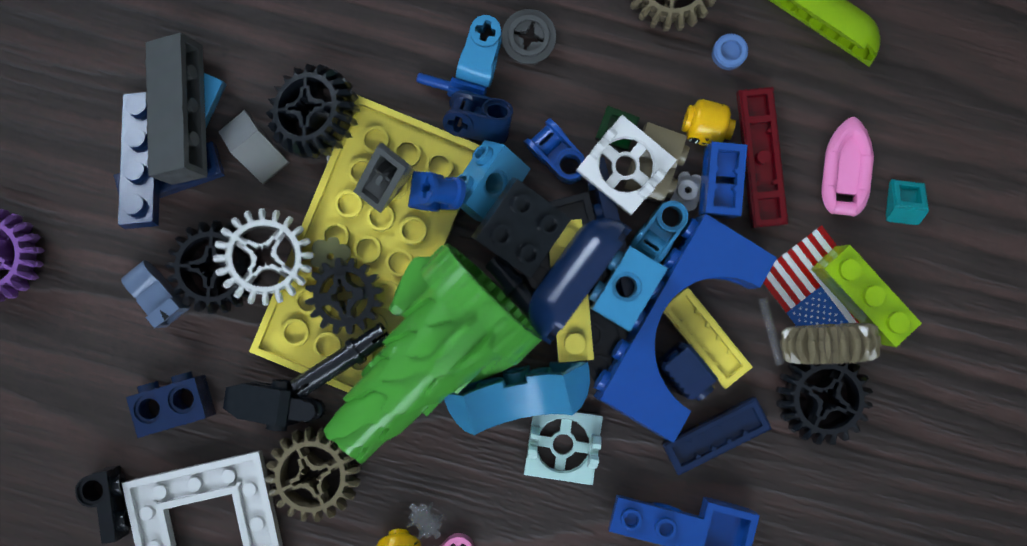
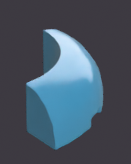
M575 361L563 363L550 362L549 367H540L533 370L530 369V365L515 367L502 371L503 377L481 379L467 384L458 394L455 392L450 393L444 401L454 421L465 432L472 435L505 422L531 416L549 414L574 415L582 407L588 396L590 386L588 362Z

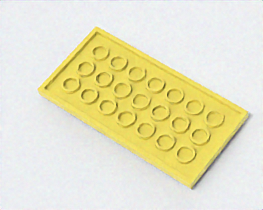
M357 95L359 98L354 104L358 106L360 112L352 117L357 120L358 125L350 126L348 130L352 138L343 137L341 140L343 149L334 147L332 156L329 158L301 225L304 231L297 236V239L300 241L309 238L311 241L308 246L301 248L302 252L313 253L312 245L315 241H327L330 237H336L339 239L340 244L349 246L351 249L350 258L357 259V268H360L363 264H368L370 267L367 275H379V279L374 282V286L384 288V292L376 294V299L384 304L382 307L373 308L378 318L376 320L366 318L368 328L364 330L358 327L357 324H355V332L349 335L345 327H342L339 334H333L332 324L322 329L320 323L323 318L321 316L311 318L310 316L316 309L315 305L305 304V300L313 298V293L305 288L307 285L316 284L317 281L314 280L311 274L313 272L320 273L319 267H314L311 264V259L302 260V264L312 267L310 273L301 271L298 273L299 276L306 280L305 285L301 286L293 281L291 286L295 289L296 294L290 296L285 289L281 290L280 292L283 296V302L281 303L276 301L274 294L272 295L249 352L302 374L344 347L348 339L351 337L354 339L358 338L375 327L379 322L385 327L384 333L388 331L390 334L405 319L403 316L393 315L388 309L393 302L396 289L403 274L415 257H431L442 245H446L460 208L457 210H440L439 212L409 208L408 202L412 176L381 213L353 191L377 145L381 142L406 161L414 171H429L443 175L444 178L461 175L472 160L474 151L480 145ZM291 249L285 264L291 269L294 265L293 249ZM330 253L328 258L332 260L334 255ZM349 272L353 283L359 287L366 286L361 278ZM281 275L278 283L282 282L286 278ZM334 276L326 282L323 293L328 292L333 285ZM343 286V292L337 295L338 300L345 301L347 306V300L353 298L352 291H345ZM362 299L356 307V317L363 312L368 299ZM330 305L325 306L331 315L341 319L336 309ZM386 345L368 355L366 362L361 365L358 363L354 364L326 384L349 392L362 378L361 374L365 366Z

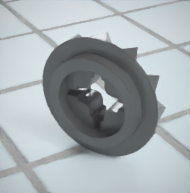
M534 9L520 10L506 20L501 34L502 45L508 56L520 64L536 65L538 62L548 58L554 49L556 29L551 19L544 13ZM532 24L534 25V37L538 38L539 41L531 42L527 50H524V39L519 37L520 33L526 34Z

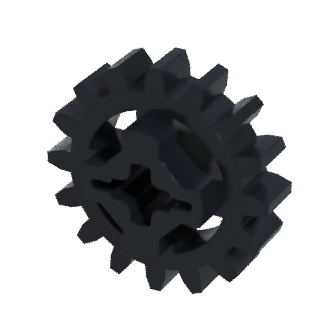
M335 258V267H332L328 262H324L322 264L323 274L317 272L311 274L317 282L315 285L306 286L305 289L313 293V298L305 300V304L315 305L316 309L310 316L311 318L319 316L323 318L320 323L322 329L332 324L333 334H339L342 327H345L349 335L355 332V324L364 330L368 328L366 318L372 320L378 318L373 308L383 306L384 303L376 299V294L384 292V288L374 286V282L379 279L378 274L367 275L370 265L363 264L360 268H357V259L350 258L347 266H345L342 258ZM349 272L361 278L366 286L359 287L353 283ZM334 275L333 285L328 292L323 293L326 282ZM343 286L345 291H352L353 298L347 300V306L345 301L338 300L337 295L343 292ZM362 299H368L365 309L356 317V307ZM330 305L336 309L341 319L331 315L325 306Z

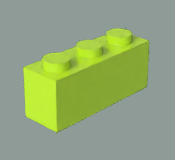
M851 245L835 246L811 268L815 275L859 323H871L878 327L881 345L897 347L922 324Z

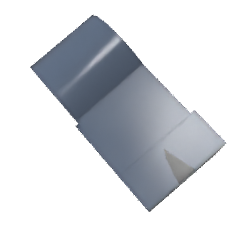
M143 260L121 278L122 284L137 299L136 302L148 315L146 319L154 328L168 327L190 309L189 305L182 303L183 298L180 295H175L172 292L174 288L164 276L146 260Z

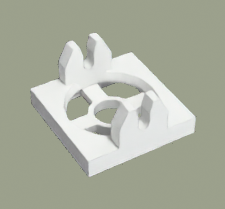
M621 115L576 169V172L631 216L640 204L654 191L656 185L663 180L677 159L625 116ZM621 139H630L638 142L631 152L619 153L609 145ZM646 149L649 151L653 162L650 178L640 170L639 158ZM601 154L612 162L611 169L613 173L606 182L602 178L599 168ZM623 156L632 158L636 165L634 173L629 176L619 174L615 167L617 159ZM633 179L642 187L631 192L614 189L621 180L627 181Z

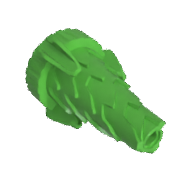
M448 243L445 246L442 245L431 257H415L410 262L396 289L393 302L388 308L393 315L403 316L405 319L382 341L386 346L365 366L361 374L362 378L343 398L346 403L334 414V417L323 429L328 440L334 441L342 451L356 459L359 464H363L387 440L402 433L422 413L427 417L450 393L455 392L458 394L467 384L517 365L542 340V336L535 331L527 316L510 298L504 295L503 290L468 257Z

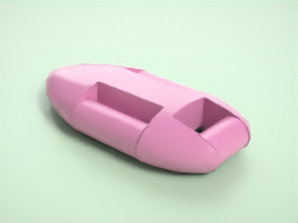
M856 117L846 119L836 129L826 148L821 190L823 203L831 214L857 216L866 207L870 196L874 151L867 129ZM836 194L852 196V202L837 201Z

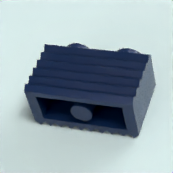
M678 342L656 360L659 371L664 373L663 377L668 379V382L672 384V387L677 390L678 394L687 399L701 401L715 389L712 384L718 380V377L689 344Z

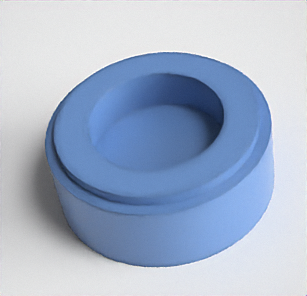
M733 33L721 36L712 48L714 63L724 70L738 68L748 56L746 41L741 36Z

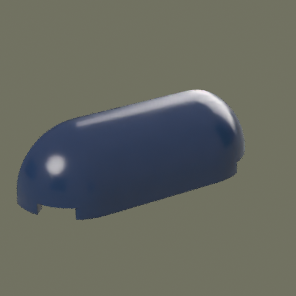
M599 218L586 223L577 231L536 288L529 302L528 315L530 324L542 336L543 341L551 344L560 329H563L621 248L624 239L631 232L632 228L616 219Z

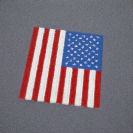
M822 225L774 262L763 284L796 326L859 323L811 270L812 267L837 246Z

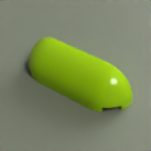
M769 0L868 67L875 60L881 41L879 28L870 15L848 0Z

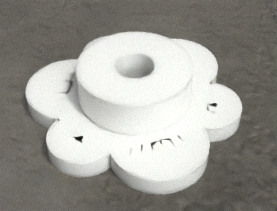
M684 171L676 178L678 179L677 187L670 201H678L687 208V211H692L699 202L701 176H690L688 172ZM685 188H689L690 193H686Z

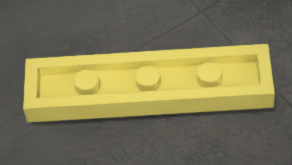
M582 219L570 220L550 249V269L577 231L582 227ZM588 294L563 329H560L556 335L559 363L594 360Z

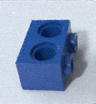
M712 141L704 147L698 216L708 214L714 218L734 219L742 216L748 145Z

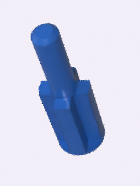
M419 73L416 79L417 83L448 91L447 95L449 97L460 90H466L482 96L487 94V87L452 77L451 81Z

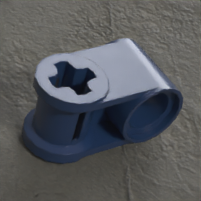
M466 90L456 91L452 94L449 102L451 109L445 113L442 120L443 127L447 132L454 136L466 137L482 142L488 140L503 144L507 141L513 116V107L509 102L499 98L474 94ZM465 100L466 102H465L464 108H463V110H462V109H461V104H462V101ZM460 117H461V118H462V123H461V126L458 127L457 125H458V122H459Z

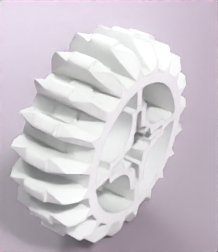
M260 208L258 212L259 220H253L251 212L245 211L246 224L242 225L236 217L231 219L232 225L237 229L234 233L227 228H222L221 234L229 239L228 243L216 241L215 247L225 250V255H214L213 261L217 263L225 262L226 267L216 270L217 276H224L229 273L231 278L223 283V287L228 289L236 283L239 288L235 291L234 297L239 299L244 290L250 292L247 301L249 304H253L256 294L262 295L263 306H267L269 304V294H274L276 301L281 303L283 302L281 290L285 289L290 296H294L296 291L291 286V283L294 281L298 285H305L306 280L299 276L298 273L299 271L304 273L311 272L312 267L302 264V260L312 259L313 253L302 252L301 248L308 246L311 241L309 238L298 241L297 236L304 231V228L298 226L291 231L288 228L293 221L291 216H288L284 223L281 224L277 222L280 211L274 210L272 220L265 219V209ZM256 229H271L275 231L264 243H254L242 237ZM284 237L289 241L293 249L294 265L292 269L285 265L277 255V248ZM275 242L271 249L270 258L280 268L274 264L267 266L265 263V267L259 266L252 273L256 267L257 256L248 247L255 251L258 249L263 251V248L268 249ZM235 245L242 249L251 259L250 267L243 278L238 275L233 266L232 256ZM266 270H271L286 278L273 286L259 287L252 285L258 275Z

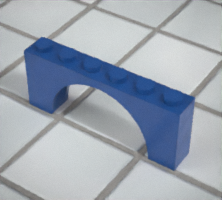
M708 214L695 217V219L690 218L680 234L684 237L678 249L673 248L669 252L663 263L668 268L626 340L622 338L615 346L611 355L614 361L608 371L604 369L594 384V388L597 389L593 395L594 398L661 438L673 443L691 411L671 394L657 367L655 336L664 310L679 292L689 285L704 279L730 281L746 289L761 288L777 259L771 253Z

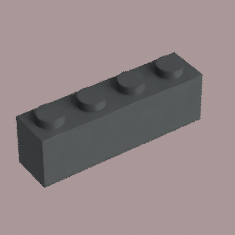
M181 32L145 42L148 175L171 185L207 177L203 45Z

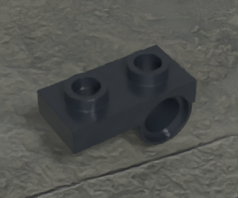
M120 465L106 467L83 477L75 488V495L80 504L90 508L97 507L101 544L117 542L129 534L131 527L121 484L126 481V478L121 474ZM95 480L103 487L102 496L96 493L94 489Z

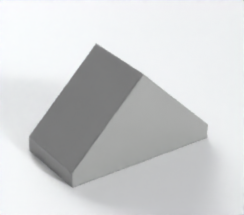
M243 110L218 131L230 153L262 184L268 182L290 163L246 110Z

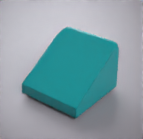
M891 179L888 188L886 221L919 225L929 212L925 183Z

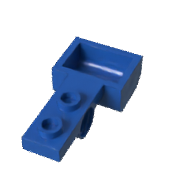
M616 495L608 529L612 533L663 546H752L760 515L746 507L709 497H703L698 516L683 512L667 504L658 502L648 503Z

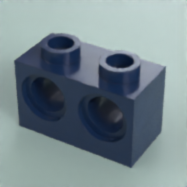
M192 371L172 376V384L160 387L159 382L155 381L138 386L139 394L126 397L137 438L215 415L216 411L206 376L193 377ZM184 389L190 390L193 394L194 401L192 406L186 405L182 400ZM151 399L156 400L159 404L160 411L157 416L153 415L149 410Z

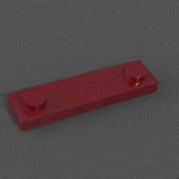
M764 87L738 90L736 96L742 144L748 145L745 177L751 228L787 225L789 223L774 88Z

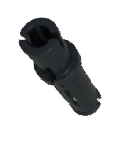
M379 322L375 327L358 338L354 339L351 337L345 342L344 347L301 375L291 379L293 389L297 390L300 388V391L297 392L298 396L305 398L308 394L354 364L358 363L361 365L366 362L368 355L385 345L382 341L389 335V332L386 331L384 333V325Z

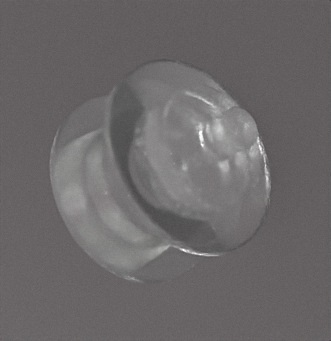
M433 502L427 506L424 503L419 507L415 503L409 506L412 513L408 516L410 522L406 527L416 526L419 529L418 540L423 536L429 538L433 535L436 539L441 536L438 529L442 525L440 520L444 515L435 516L431 512Z

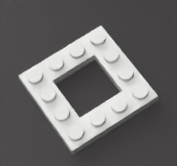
M262 450L127 480L121 483L135 546H176L168 508L230 494L233 497L243 546H283L273 498L269 496L270 484L265 482V478L268 475Z

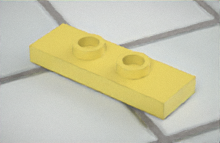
M689 287L679 292L667 305L663 314L687 344L694 348L718 377L717 381L724 389H727L753 368Z

